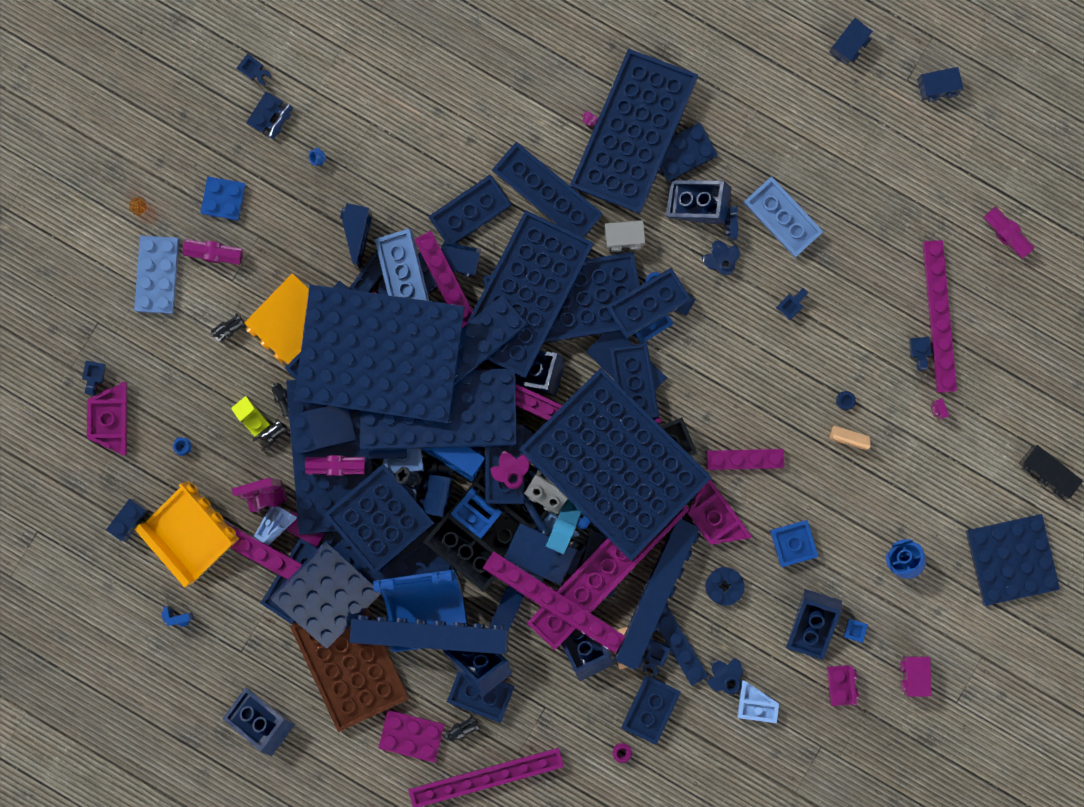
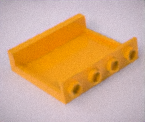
M291 274L244 322L248 326L246 330L253 337L257 335L261 339L259 343L267 350L271 348L275 352L273 356L280 363L285 361L287 364L301 352L309 289L294 274Z
M189 481L180 483V488L145 523L139 524L134 529L183 587L193 584L239 539L234 529L223 521L222 515L215 512L210 506L211 504L208 499L202 497L198 492V488Z

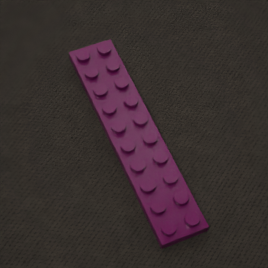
M685 505L632 561H629L606 539L556 592L591 613L689 511V508ZM543 607L527 622L554 650L575 630L574 627Z

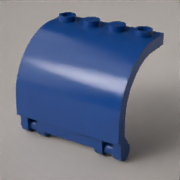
M454 569L373 582L375 593L381 592L384 598L389 621H396V618H407V622L415 623V619L427 620V624H434V621H446V625H454V622H464L465 626H468L463 592ZM391 646L392 652L421 649L414 647Z

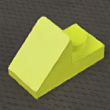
M247 396L231 408L239 421L243 422L254 437L270 426L269 422Z

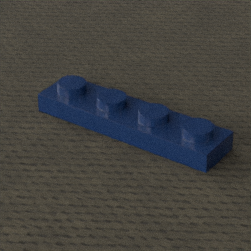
M667 609L666 613L661 614L658 620L661 621L659 631L667 645L672 648V654L690 685L693 686L707 678L708 675L670 609Z

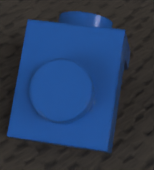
M171 606L163 607L164 611L161 613L163 622L167 623V626L177 624L179 628L189 625L188 621L194 620L192 612L173 617Z

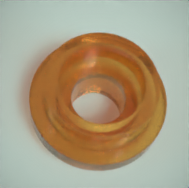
M134 197L130 201V212H133L136 216L144 213L146 210L145 199L143 197Z

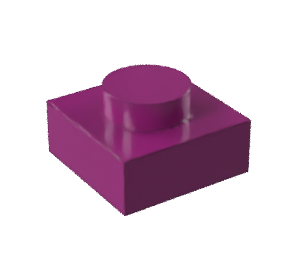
M943 398L931 402V411L934 417H937L938 420L949 417Z

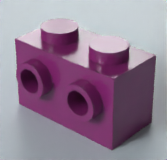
M903 656V661H900V671L903 672L901 691L907 697L932 696L930 657Z

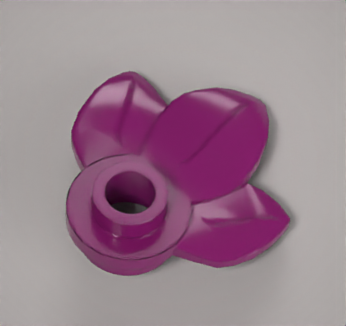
M503 451L499 458V466L492 467L491 474L495 480L504 482L507 487L511 489L519 488L523 483V475L529 469V461L524 455L515 459L510 453ZM513 475L517 477V482L515 483L510 481V477Z

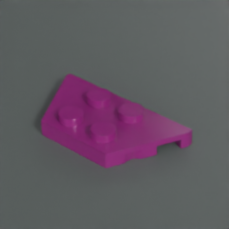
M121 382L119 385L87 400V438L123 456H127V382Z
M710 479L697 493L687 513L688 516L699 527V531L709 545L750 539L752 536Z

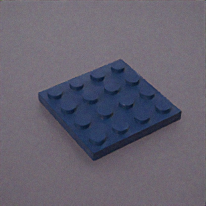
M384 464L323 514L374 574L434 524L405 488L397 482L394 475Z
M1042 514L965 530L983 606L1060 590Z
M325 541L270 598L327 649L351 625V619H357V616L361 615L381 592L375 593L373 584Z

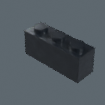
M1039 445L1031 446L1018 463L1022 466L1023 472L1030 476H1035L1041 486L1050 488L1053 491L1052 494L1060 500L1070 499L1083 482L1081 478Z

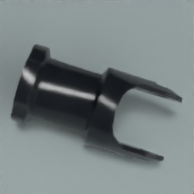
M236 313L232 319L227 322L223 321L213 328L211 335L220 342L233 336V333L239 329H245L246 324L239 313Z
M276 382L272 385L274 402L281 408L282 416L287 417L289 416L287 390L283 389L282 385Z
M277 418L271 427L261 431L254 437L252 442L260 437H265L269 442L261 449L262 452L274 444L275 440L283 433H287L288 430Z
M422 458L423 462L432 463L433 466L430 470L420 472L421 474L436 476L438 474H447L453 477L454 470L436 458Z
M401 467L397 470L395 479L398 483L406 484L408 487L418 491H423L420 488L422 478H426V476L416 471H410L407 467Z
M470 715V718L462 723L454 724L452 729L446 732L445 738L451 742L457 739L463 740L466 738V735L475 730L479 731L480 727L474 716Z

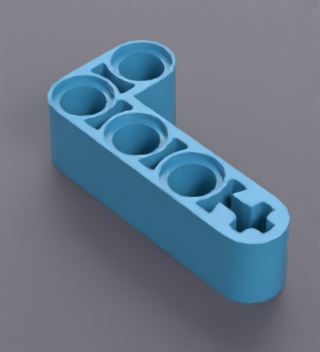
M568 499L562 506L545 546L563 555L581 514Z

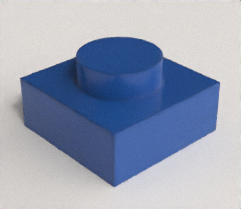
M848 618L843 637L863 643L868 624Z

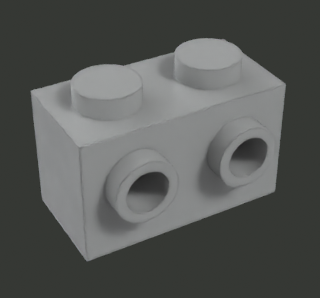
M643 220L606 223L604 226L606 249H611V252L622 251V248L629 247L630 250H639L641 246L645 245Z
M539 470L524 493L529 500L542 504L547 511L558 514L567 500Z

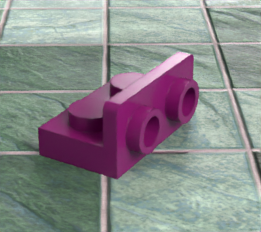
M852 665L827 666L830 706L857 705L856 700H859V691L855 689V681H857L856 669H853Z

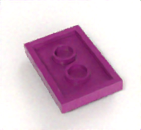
M388 710L378 749L435 763L445 723Z

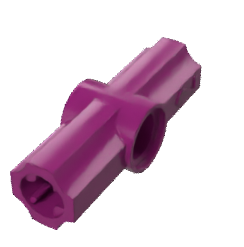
M996 206L983 217L996 232L999 241L1004 245H1008L1021 259L1026 257L1035 248L1022 234L1019 225L1009 220Z
M186 239L183 245V255L200 258L212 263L224 262L240 265L243 259V249L225 246L214 241L201 242Z
M336 455L306 457L305 474H326L327 476L365 474V457Z

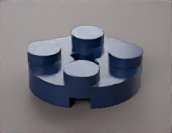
M720 567L711 572L707 577L705 590L713 602L718 605L729 606L741 599L744 593V581L739 572L734 569ZM723 581H726L727 584H730V588L727 589V592H724L723 589L719 587L723 584Z

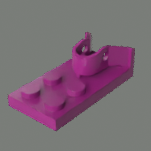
M266 478L231 489L234 497H239L243 500L247 499L250 512L259 513L261 511L260 508L266 506L276 508L282 503L287 502L282 480L275 478Z

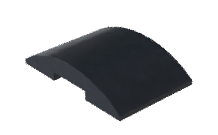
M485 468L423 542L482 592L495 579V576L482 569L493 551L504 558L520 523L534 529L537 527L524 504H490L496 510L502 511V513L481 539L450 515L471 488L476 490V494L485 500ZM524 476V490L526 491L531 481ZM470 499L468 504L489 520L491 515ZM531 501L543 520L549 511L542 504Z

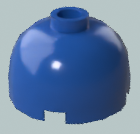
M905 539L895 542L892 545V549L889 552L887 551L886 563L890 571L897 577L913 579L923 572L926 566V555L920 544L913 542V540Z

